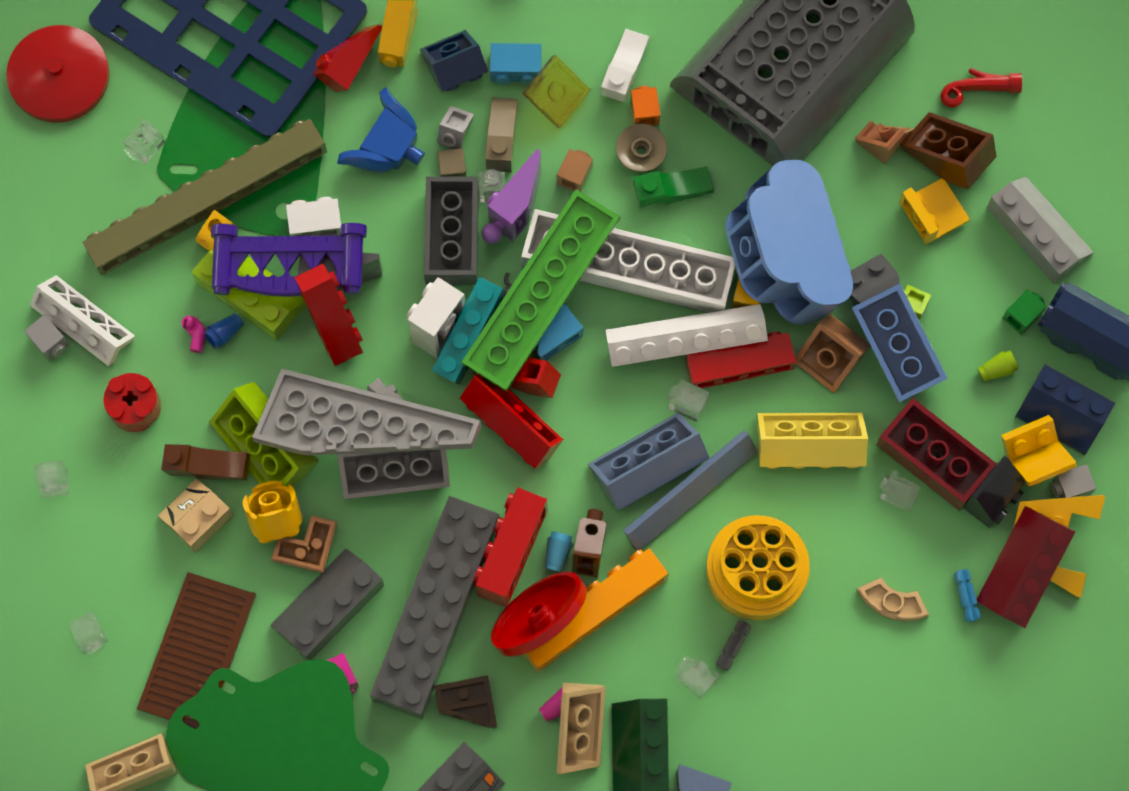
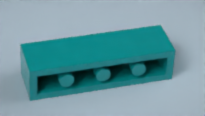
M479 277L432 369L433 372L460 385L468 369L461 362L507 292L506 290Z

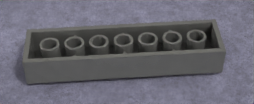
M452 496L448 497L370 693L372 701L423 720L435 689L434 685L437 684L473 592L475 573L479 566H483L486 558L484 557L486 547L494 538V529L500 518L498 513Z

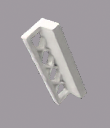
M57 275L36 287L30 306L41 315L45 314L54 325L107 366L115 363L120 349L133 342L135 335ZM56 286L63 293L55 292L51 288ZM70 302L78 303L83 308H77L73 306ZM90 318L99 319L102 323H95ZM110 333L118 334L122 339L117 340Z

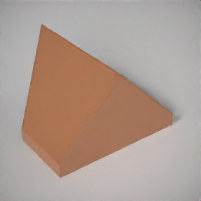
M870 121L854 139L859 145L885 164L901 147L900 144L914 128L884 126L882 124L875 125L873 121Z

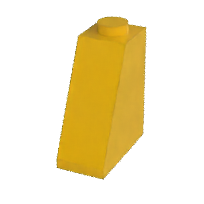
M387 0L378 48L379 62L385 66L395 68L397 66L404 67L418 15L416 0Z

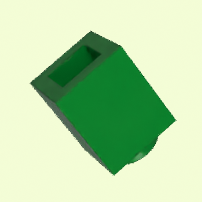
M1027 289L1006 310L1002 318L1022 335L1043 314L1047 306L1040 295L1035 292L1032 293Z

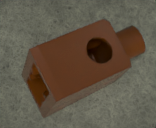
M589 509L587 517L580 518L573 553V573L598 578L607 525L605 521H602L603 512L600 510Z

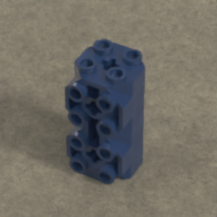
M1062 282L1038 323V326L1042 328L1040 331L1047 335L1051 344L1069 354L1080 353L1091 359L1096 365L1097 370L1115 380L1126 379L1129 381V315L1070 282L1068 284Z

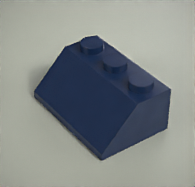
M1044 365L1015 417L1028 424L1050 415L1054 420L1058 441L1086 455L1107 420L1115 402L1055 369Z

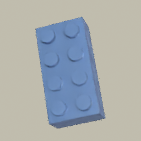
M901 284L852 307L899 402L948 379Z

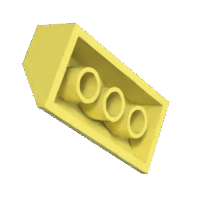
M757 413L760 467L770 469L778 467H794L797 469L804 467L857 468L867 464L868 436L863 413Z

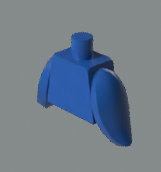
M385 87L379 92L384 110L361 144L360 150H349L340 153L337 164L349 165L371 172H387L393 168L400 169L405 160L417 166L422 161L425 152L414 146L417 142L415 120Z

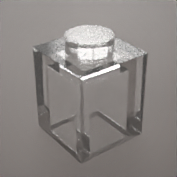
M681 379L678 386L673 385L667 396V399L670 400L669 409L697 422L709 399L710 392Z

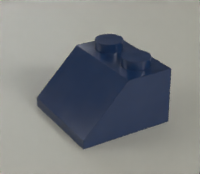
M466 30L420 49L422 57L441 91L454 90L459 87V84L468 80L475 81L481 78L482 74L488 72L479 44Z

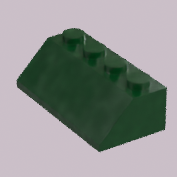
M636 699L612 703L613 791H669L667 699Z

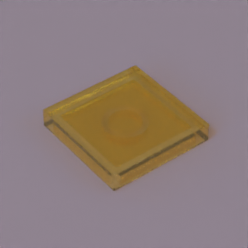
M553 55L522 94L557 128H561L591 89L561 59Z

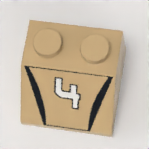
M195 479L158 517L196 553L233 517L230 508L217 495Z

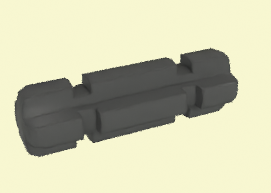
M743 620L737 622L734 628L735 632L731 633L722 650L723 655L720 654L716 662L718 668L724 671L730 669L733 663L732 659H735L745 640L744 636H747L750 631V624Z

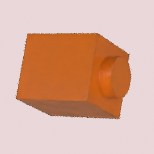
M640 86L635 90H631L630 101L634 124L660 125L661 115L656 87Z

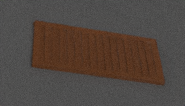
M188 572L137 709L170 720L179 706L198 694L214 671L221 668L230 669L256 593ZM219 681L218 686L221 689L223 688L225 681ZM188 715L183 717L182 720L186 725L195 729L199 727L197 720Z

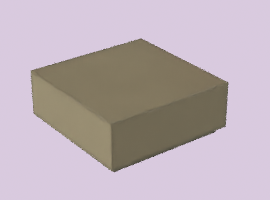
M463 148L438 151L441 177L466 175Z

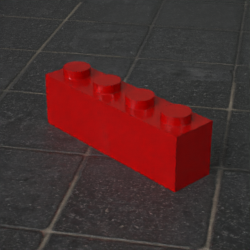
M321 264L294 277L325 350L334 366L362 354L363 351L359 343L363 339L357 327L353 328L351 325L356 322L349 308L346 310L344 308L348 303L343 292L336 289L340 284L333 271L328 273L324 264Z
M780 331L767 334L768 341L686 354L685 363L692 391L794 370L796 359L789 332L784 334Z
M479 374L473 377L459 398L470 411L482 419L488 428L496 432L506 445L512 447L534 469L546 463L564 440L510 389L505 392Z

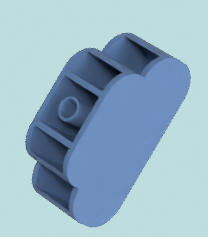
M784 160L776 163L747 190L745 200L728 215L725 222V231L744 291L758 302L774 303L779 314L793 324H814L822 320L850 297L853 290L851 269L847 263L843 242L840 239L836 227V219L829 204V196L820 174L813 166L801 160Z

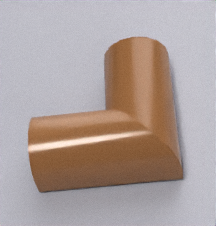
M311 515L304 541L291 537L276 540L271 561L324 574L337 521Z

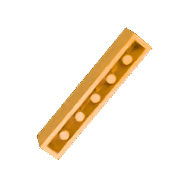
M650 548L644 552L640 549L629 557V563L623 567L617 565L607 573L608 578L601 583L597 580L587 587V595L582 608L569 625L546 644L524 654L537 672L668 579L669 573Z

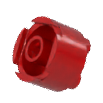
M126 373L114 377L108 382L103 397L104 407L111 420L118 427L127 432H141L149 428L157 420L161 412V400L147 377L136 373ZM132 400H136V401H133V405H132V406H129V405H128V403H131Z

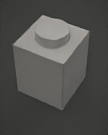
M45 314L24 330L31 342L48 361L61 356L69 345L65 337Z
M1087 464L1056 475L1052 480L1053 483H1051L1055 498L1090 496L1097 489Z

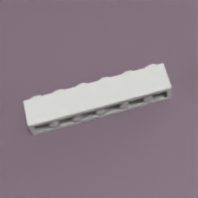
M761 304L606 330L612 367L768 341L765 317Z

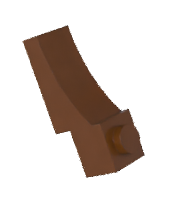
M165 444L161 470L171 476H194L198 479L247 481L251 455L247 452Z

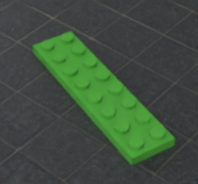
M576 189L461 363L507 392L619 222L620 216Z

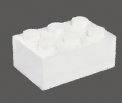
M439 277L434 283L430 282L425 287L422 293L424 297L419 304H413L407 314L412 344L435 359H438L465 306L464 293Z

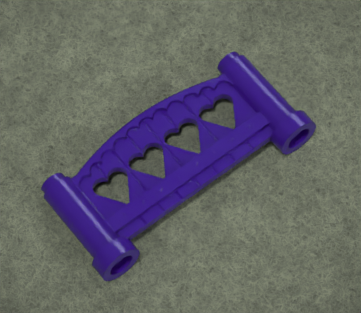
M214 224L211 226V237L214 239L212 289H214L213 293L216 295H229V290L237 288L246 292L267 296H302L295 278L289 273L301 254L310 269L319 266L326 254H328L337 268L335 275L340 285L336 288H343L344 294H359V289L362 287L363 239L367 237V226L364 224H341L340 236L249 237L237 236L238 227L235 225ZM250 254L259 269V273L254 277L248 274L240 277L238 276V270ZM276 254L285 272L280 277L274 274L266 277L264 276V269Z

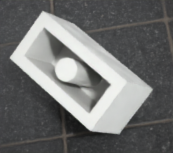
M321 197L313 202L297 200L286 205L290 236H340L341 220L338 199Z

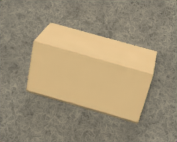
M563 682L557 773L564 774L600 766L606 686Z
M162 733L85 765L90 791H135L177 773Z

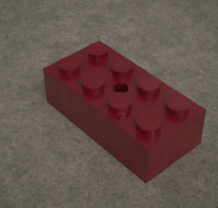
M914 398L907 403L882 433L876 444L959 511L997 465L996 462ZM932 453L937 454L939 458L934 457Z

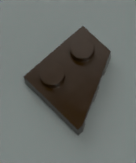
M488 675L434 685L439 714L491 729H497Z

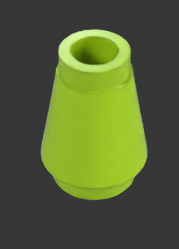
M1009 350L1007 352L1001 351L977 369L981 379L985 382L1013 375V371L1018 370L1019 367L1015 357Z

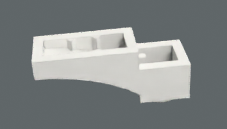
M625 29L615 56L603 80L601 95L625 103L648 45L649 36Z

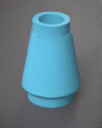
M555 531L551 532V536L547 537L545 569L561 572V568L573 545L571 543L572 536Z

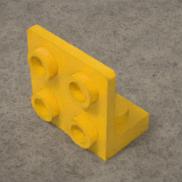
M943 178L917 192H914L912 187L905 190L899 201V204L925 245L969 221L967 213Z
M1050 415L1001 435L1006 457L1011 461L1028 486L1039 484L1077 466L1074 458L1058 441L1054 420Z

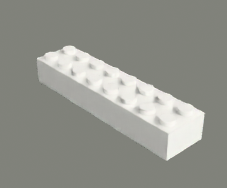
M534 209L521 256L522 267H525L559 216L558 214ZM614 228L580 281L700 311L715 312L725 310L736 266L731 256Z

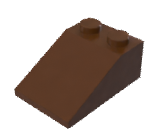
M928 112L900 144L903 150L945 181L965 189H969L997 157L993 134Z

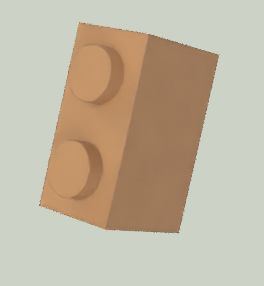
M830 313L819 322L795 357L796 364L835 393L857 367L871 345Z

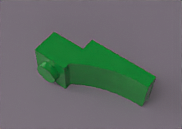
M707 166L668 173L656 171L636 176L633 179V186L640 208L661 202L667 205L714 193V187Z

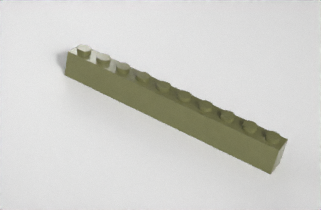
M311 119L298 121L288 131L272 135L267 142L260 146L254 145L250 147L242 156L238 158L232 157L225 161L223 166L218 169L204 172L201 178L196 181L186 182L172 194H164L158 197L155 203L148 207L143 206L136 209L133 215L126 219H118L102 232L97 231L90 234L87 240L82 243L102 276L208 218L214 210L217 212L223 210L327 153L325 142Z

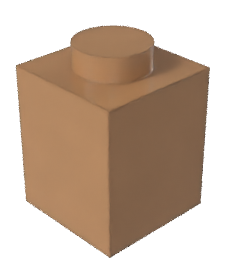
M569 149L557 173V185L571 191L577 189L581 192L593 168V159L590 158L589 154L581 150L574 151Z

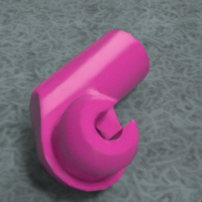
M187 315L182 319L181 325L192 337L189 350L201 354L206 339L204 335L206 328L198 318Z

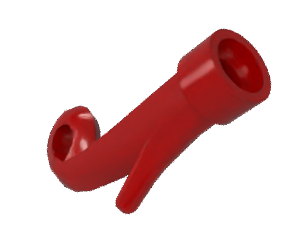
M970 68L968 70L969 74L976 78L957 80L947 84L940 93V99L948 107H957L963 102L962 91L1022 93V74L1009 73L1008 75H997ZM953 93L957 98L951 99L949 95Z

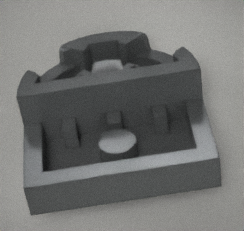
M882 254L851 270L853 290L849 298L852 300L854 307L900 284L898 273Z

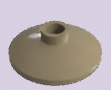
M634 124L627 127L619 135L616 143L617 157L629 170L649 172L659 167L664 161L667 154V142L664 135L654 126ZM643 148L646 153L641 155L637 153V150Z

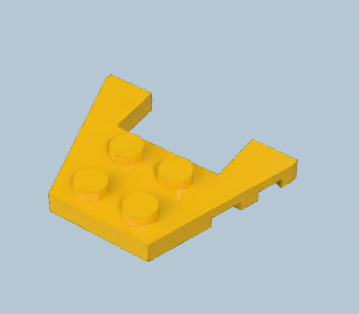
M1105 495L1020 501L1014 526L1025 506L1067 527L1069 526L1072 513L1100 520ZM1058 565L1050 581L1076 597L1081 598L1087 574L1061 568Z

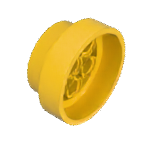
M761 515L743 517L725 526L713 540L706 562L708 586L717 602L735 616L757 621L778 617L793 607L803 593L810 570L808 552L799 535L784 522ZM743 534L748 535L752 539V543L750 545H742L739 543L738 537ZM774 534L778 537L779 543L770 545L766 542L765 536ZM784 556L789 557L794 565L789 568L783 567L779 559ZM761 557L766 561L767 565L764 568H757L753 565L752 559ZM735 558L739 561L740 566L731 569L727 567L725 560ZM743 580H748L753 583L754 589L749 592L744 591L740 588L739 583ZM769 580H777L781 585V589L772 591L767 587V582Z

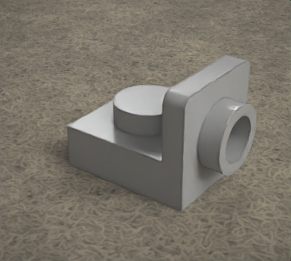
M450 106L439 125L437 143L452 149H461L464 136L473 122L474 114Z

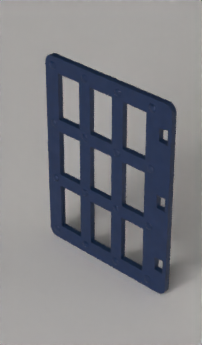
M101 0L90 14L89 22L98 32L260 135L270 138L281 130L317 82L318 78L313 73L317 68L316 62L319 57L351 37L366 17L367 7L361 0H324L344 12L328 34L286 9L291 0H243L261 12L246 33L241 32L203 8L209 0H161L179 11L163 33L121 8L126 0ZM192 21H195L235 46L219 68H216L177 43ZM275 21L318 47L302 69L259 43ZM119 27L128 34L125 39H122L113 32ZM249 56L291 82L275 104L232 78ZM180 67L191 73L188 79L176 73ZM244 107L255 113L251 120L239 113Z

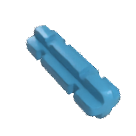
M968 569L958 570L954 576L956 584H959L957 588L962 608H965V620L967 622L977 621L980 619L979 608H976L977 600L973 584L969 582L971 580L970 572Z

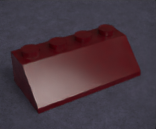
M1025 506L976 599L977 602L998 615L1026 628L1075 531Z

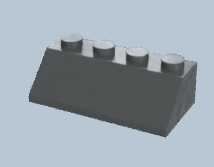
M345 549L324 570V574L321 573L270 626L307 661L312 660L384 586L383 580L362 559Z

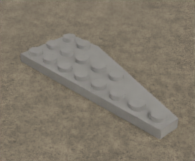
M281 369L252 438L255 443L300 455L471 449L475 444L482 424L478 419Z

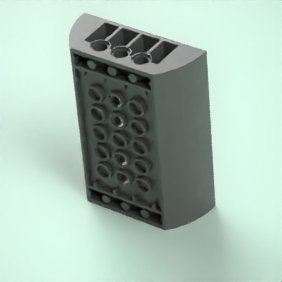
M743 0L670 83V87L774 166L776 163L784 160L804 161L914 34V17L907 0H835L836 3L834 5H826L822 0ZM816 14L820 21L815 24L807 21L806 16ZM778 50H783L788 54V58L778 60L774 53ZM763 68L771 71L772 76L766 79L761 78L758 75V71Z

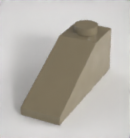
M492 97L485 157L486 170L512 172L518 99Z

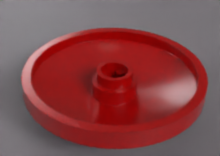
M53 25L30 33L18 43L9 58L6 79L13 99L25 113L41 121L61 123L82 117L100 102L109 82V65L102 47L90 34L72 26Z
M559 572L534 583L510 602L500 614L491 632L492 644L502 655L509 657L526 654L546 644L565 629L578 614L586 599V585L573 572Z

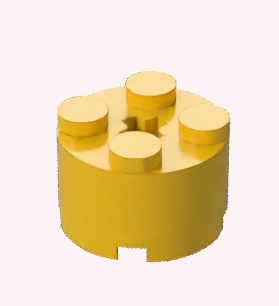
M282 481L264 482L252 488L253 493L248 498L247 495L243 498V508L250 531L257 537L260 543H268L284 537H293L299 533L302 513L295 489L290 484H288V487L282 485Z

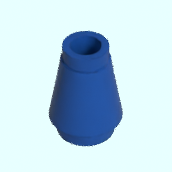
M234 313L207 326L208 330L204 332L205 338L215 349L220 346L224 347L240 328L244 326V323Z

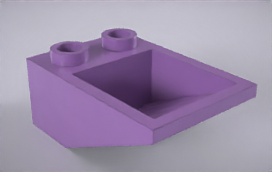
M536 149L499 193L497 191L494 192L487 202L489 224L485 225L482 230V237L487 243L495 244L499 242L502 234L513 242L529 224L542 171L540 150Z

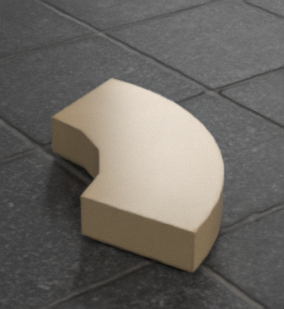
M882 578L863 585L856 590L861 599L873 611L886 618L897 621H916L929 616L918 591L910 593L895 591Z

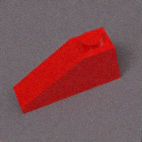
M380 24L368 26L321 55L316 62L317 68L313 75L335 92L348 90L379 36L382 26Z
M528 358L509 388L530 395L553 398L561 374L546 360Z

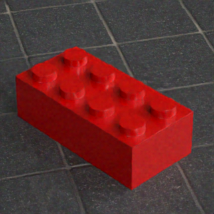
M517 487L515 494H509L504 506L506 508V515L504 518L500 517L494 529L496 533L494 543L489 542L486 547L484 567H478L473 579L478 597L505 608L510 603L548 512L547 498Z

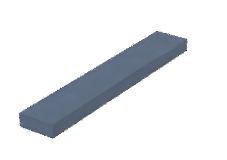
M743 430L624 529L623 532L636 551L645 547L755 455L758 451L749 434Z

